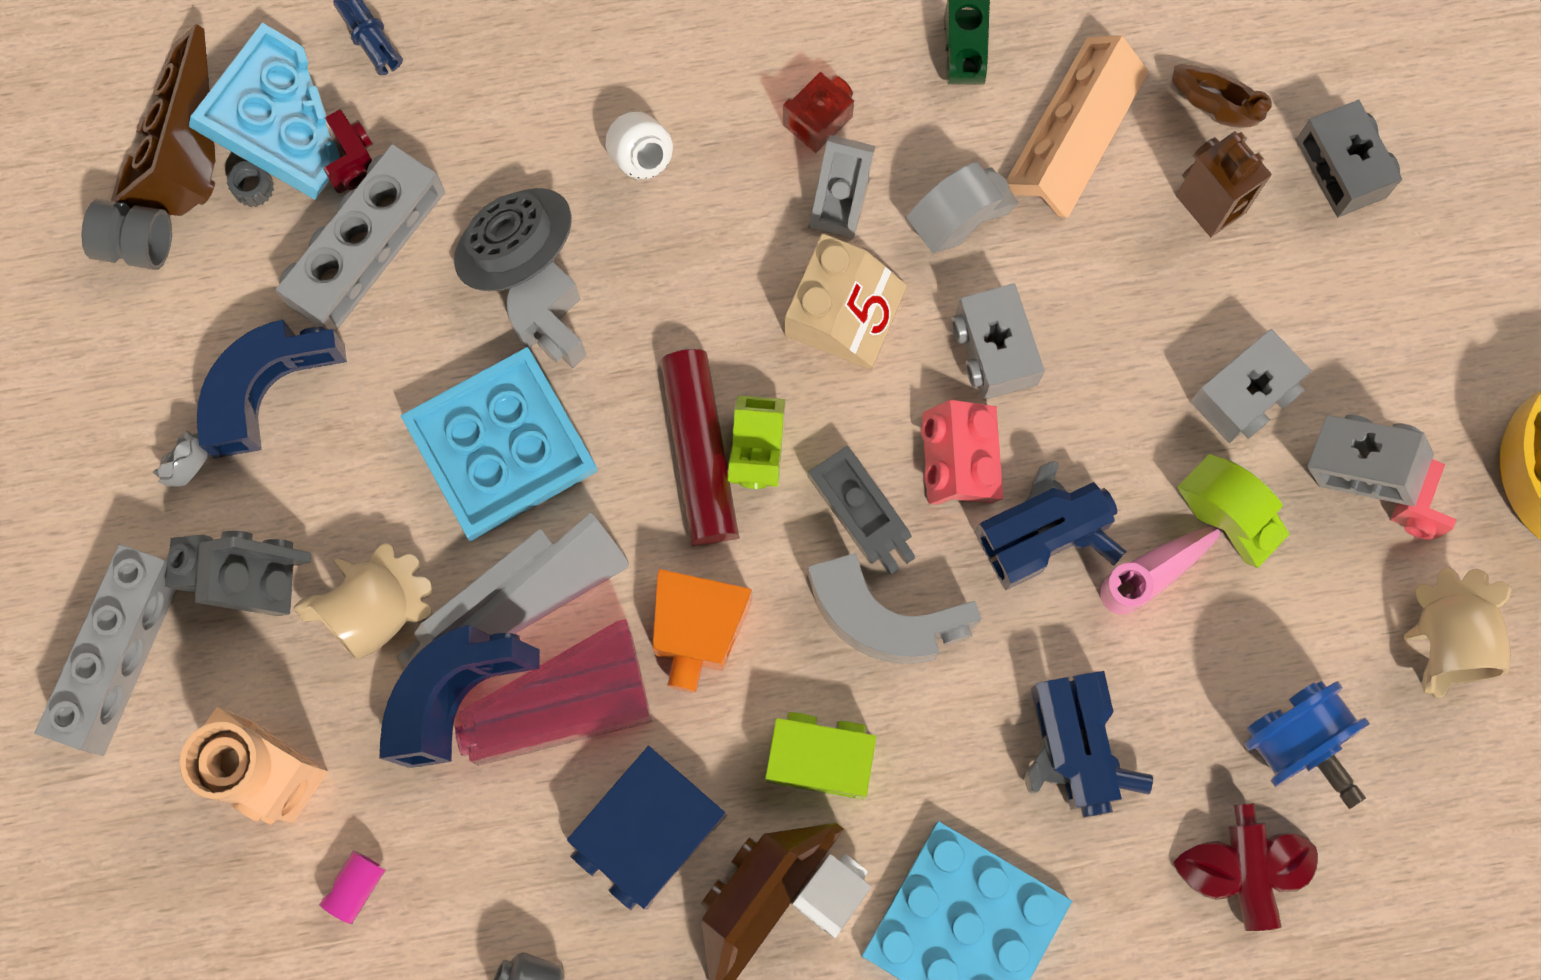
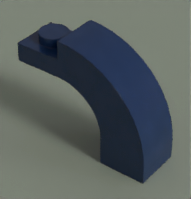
M278 320L259 326L233 342L213 364L200 391L197 406L199 446L206 450L214 459L262 450L258 416L262 399L268 389L277 380L292 372L347 362L345 344L334 329L310 327L300 331V335H295L284 320Z
M471 625L456 628L433 640L411 660L391 692L381 726L379 759L407 768L452 762L453 724L456 712L465 696L477 684L491 677L540 669V649L521 641L520 636L517 634L495 633L490 635Z

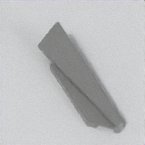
M592 512L554 545L545 533L539 529L422 622L414 633L417 640L400 652L397 658L406 668L411 660L433 640L451 630L471 625L490 635L495 633L516 634L627 569L629 565L628 560Z

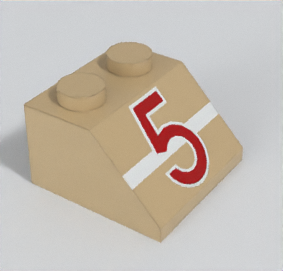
M822 233L785 315V336L872 370L905 294L907 284L868 251Z

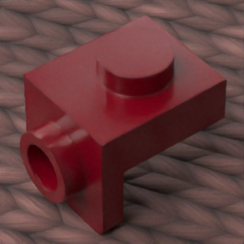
M339 109L326 116L325 120L346 155L325 166L323 170L336 192L342 193L347 189H356L366 177L367 169L372 162L366 148L372 146L373 143L359 120L350 124L343 111Z

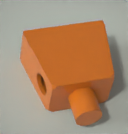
M659 569L657 575L653 651L658 657L673 660L667 687L696 693L702 667L716 670L724 669L750 608L752 589Z

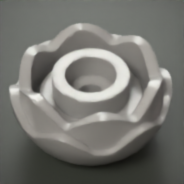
M186 431L177 439L175 448L162 457L159 469L153 471V474L160 478L158 480L159 483L171 487L185 486L199 471L208 458V452L199 446L198 434L193 433L192 435Z

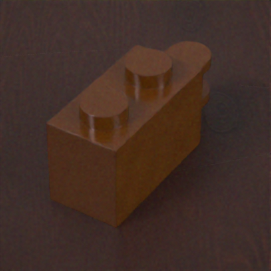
M1234 131L1220 142L1216 137L1208 140L1193 154L1196 161L1182 175L1185 180L1176 197L1210 238L1247 213L1272 175L1262 163L1264 157L1259 152L1254 154L1245 143L1247 138L1242 132L1237 134Z

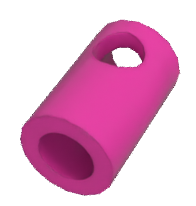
M353 850L335 878L331 892L321 900L319 906L341 921L353 924L386 869L367 856Z

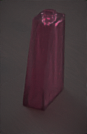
M627 619L614 622L541 664L540 669L529 671L460 711L462 725L455 727V735L461 756L469 755L470 762L480 766L653 722L631 627Z

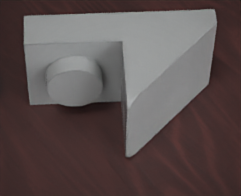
M833 135L829 136L809 228L854 239L870 182L869 174L876 146Z

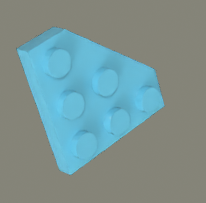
M261 23L191 115L189 127L316 200L329 181L323 168L339 159L340 155L336 143L331 140L325 120L326 113L317 86H313L307 69L308 60L303 46L266 24Z

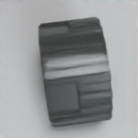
M249 161L237 163L233 166L227 177L228 189L236 200L244 206L258 207V205H263L264 202H268L269 197H272V191H274V182L268 172ZM249 176L258 177L259 182L255 189L247 192L243 191L246 178Z

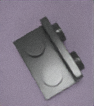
M223 531L220 539L199 543L195 603L272 616L289 615L291 609L293 566L311 563V553L293 549V542L288 540L268 539L262 543L253 541V534L249 532Z

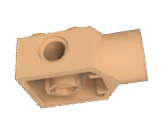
M216 707L204 726L197 729L187 739L180 755L182 778L194 793L205 798L232 803L231 806L246 817L256 822H259L261 819L271 825L276 820L294 823L328 773L327 770L250 719L220 707Z

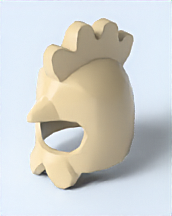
M384 543L373 552L370 561L355 564L340 558L334 559L333 562L345 578L344 582L327 594L309 596L299 600L294 606L295 612L299 614V618L302 621L321 620L356 660H359L385 645L401 629L406 621L421 623L432 615L430 606L422 602L424 598L431 595L432 583L426 577H414L420 567L416 556L406 554L396 559L394 548L390 544Z
M1445 568L1439 572L1435 587L1425 583L1418 585L1415 593L1418 602L1423 607L1419 623L1404 634V640L1430 641V660L1424 671L1422 681L1424 693L1442 698L1447 694L1451 684L1489 680L1509 672L1511 661L1510 639L1500 610L1509 601L1511 593L1509 584L1503 581H1496L1488 585V574L1477 568L1469 570L1462 580L1454 569Z

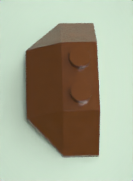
M837 823L764 833L758 842H755L750 837L746 840L731 861V863L738 867L735 874L727 885L718 879L700 904L708 910L701 919L709 980H736L844 828Z

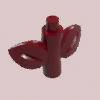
M1255 804L1234 805L1237 825L1229 826L1231 846L1220 841H1209L1196 845L1180 854L1173 862L1176 872L1187 885L1204 897L1219 900L1236 894L1245 931H1266L1282 928L1273 889L1278 892H1296L1307 886L1313 879L1317 869L1318 852L1316 846L1308 839L1296 834L1280 833L1267 839L1266 823H1257Z

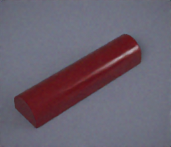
M686 349L665 355L660 362L691 545L694 547L740 539L730 481H728V468L707 352L701 349Z

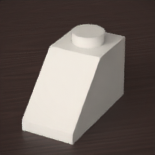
M845 853L839 860L830 854L792 906L831 937L836 938L871 889V886L863 880L868 871Z

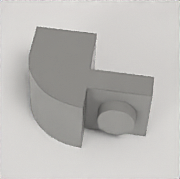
M974 162L955 171L937 184L921 199L906 218L930 251L936 253L960 246L982 222L1008 215L1019 202L1011 193L1009 184L1003 176L996 173L992 167L982 169L978 162Z
M553 261L535 277L509 289L507 312L514 331L524 348H530L537 341L540 348L553 361L558 362L562 358L574 368L586 357L582 341L559 319L580 300L576 283Z

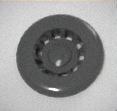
M533 188L501 196L484 206L472 219L456 248L454 266L460 280L473 289L491 292L518 286L542 272L560 253L569 236L572 215L568 202L562 195L553 190Z

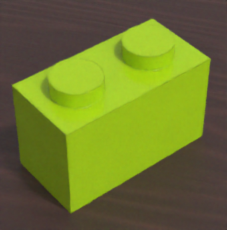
M788 712L787 720L776 718L766 773V783L860 800L866 799L877 738L876 735L866 734V725L848 721H837L836 728L816 725V716L797 712Z

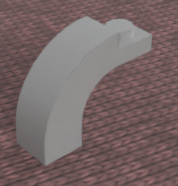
M856 553L808 566L807 576L814 599L828 625L851 647L875 659L898 664H916L936 660L940 653L936 639L942 638L944 645L972 637L970 629L976 628L982 620L976 601L923 616H904L886 609L876 601L868 590Z

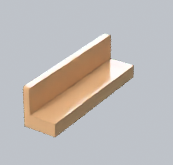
M1122 35L1086 38L1006 180L1010 191L1014 195L1041 196L1059 217H1068L1148 74L1147 68Z

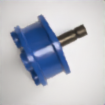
M1323 681L1308 685L1289 699L1294 708L1285 714L1281 709L1274 713L1271 711L1246 728L1252 737L1244 745L1248 751L1257 749L1275 775L1270 781L1274 787L1287 781L1305 768L1309 772L1313 768L1318 767L1333 789L1340 793L1339 797L1348 809L1353 808L1366 799L1360 788L1353 784L1354 780L1335 754L1343 749L1341 744L1365 729L1370 723L1366 717L1357 720L1339 696V692L1343 688L1339 681L1329 686H1326Z

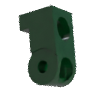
M947 0L944 12L948 85L985 84L988 64L990 0ZM967 7H968V8H973V9H975V10H967V9H962V8H967Z

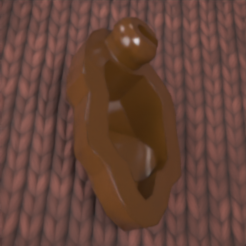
M1179 64L1174 67L1172 82L1178 90L1187 97L1191 105L1208 113L1213 121L1221 125L1236 128L1253 127L1266 119L1267 112L1272 108V100L1265 92L1254 91L1246 84L1214 69L1200 68L1187 64Z

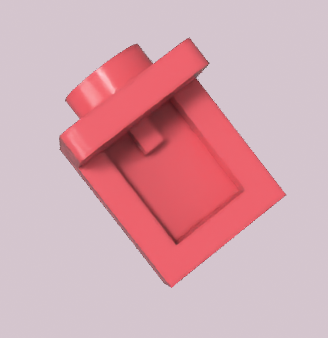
M1434 459L1431 461L1416 506L1396 503L1391 517V521L1405 526L1404 530L1408 534L1426 540L1443 536L1453 530L1456 523L1455 518L1430 508L1445 467L1444 463Z

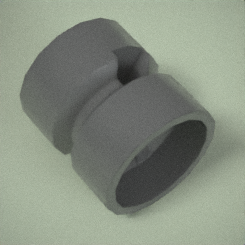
M95 199L90 203L83 219L81 232L82 247L89 259L111 263L124 259L128 266L159 270L164 265L171 247L172 223L170 216L166 210L144 206L130 208L126 203Z

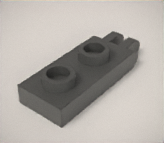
M848 445L808 471V478L870 564L879 560L886 571L892 575L899 570V566L889 552L895 549L906 564L915 559L914 553L906 543L912 537L909 529Z

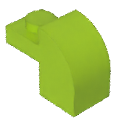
M738 395L734 412L733 444L728 470V481L730 483L739 484L748 489L779 486L786 399Z
M1208 454L1177 486L1197 519L1224 530L1243 561L1249 565L1259 568L1290 535L1277 514L1283 507L1278 497L1253 473L1230 460Z

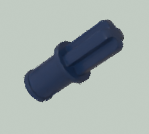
M333 0L334 7L352 32L350 37L352 42L362 47L378 75L388 74V70L384 66L386 64L392 72L399 68L403 62L402 56L397 53L383 32L384 24L382 20L373 17L363 0Z

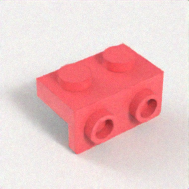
M948 400L924 411L922 414L921 435L924 440V482L927 487L928 503L939 505L952 499L982 503H994L1003 500L997 406Z

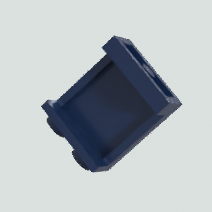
M648 745L568 837L567 841L575 848L570 857L591 876H594L600 870L614 882L608 891L629 910H632L636 904L647 910L654 902L655 897L711 831H715L727 814Z

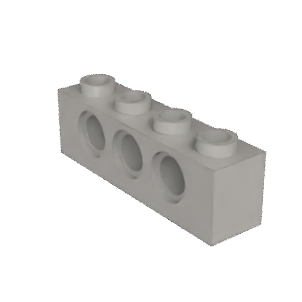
M393 144L383 155L375 157L367 169L366 177L355 191L351 190L345 194L339 203L338 212L327 226L320 227L313 234L309 242V248L299 261L290 264L282 273L279 285L275 290L285 303L318 327H324L328 330L334 329L336 332L446 193L437 173ZM389 196L396 197L391 205L378 207L382 199ZM368 232L363 241L355 244L349 243L352 236L356 233ZM339 268L333 278L320 280L326 270Z
M121 544L118 545L34 734L81 751L101 756L105 755L177 590L165 587L166 560Z

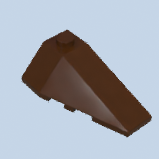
M197 24L172 46L153 91L154 95L161 99H158L150 108L147 116L141 119L136 132L143 135L144 139L134 157L130 155L125 157L111 201L126 203L130 208L144 206L166 210L169 215L183 216L197 204L204 205L213 193L215 181L211 177L216 162L214 141L189 127L191 115L210 92L205 30Z

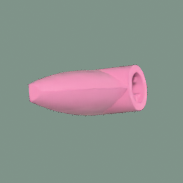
M1209 525L1147 552L1130 563L1117 566L1102 582L1100 598L1103 605L1109 611L1118 615H1127L1135 612L1165 590L1198 561L1220 537L1219 529ZM1120 579H1123V584L1129 581L1134 586L1135 590L1131 594L1133 599H1130V594L1123 597L1119 593L1117 588L1122 584Z

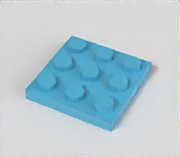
M528 347L400 415L470 542L598 472L597 466Z
M937 821L861 956L899 980H1030L1067 913L1072 900Z

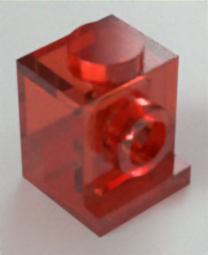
M820 71L792 100L789 98L783 104V126L813 152L817 153L827 143L829 136H834L853 117L854 99L851 98L853 96L851 87L841 77L834 75L829 79ZM819 101H821V102H823L825 105L821 106V105H818L817 103H818Z

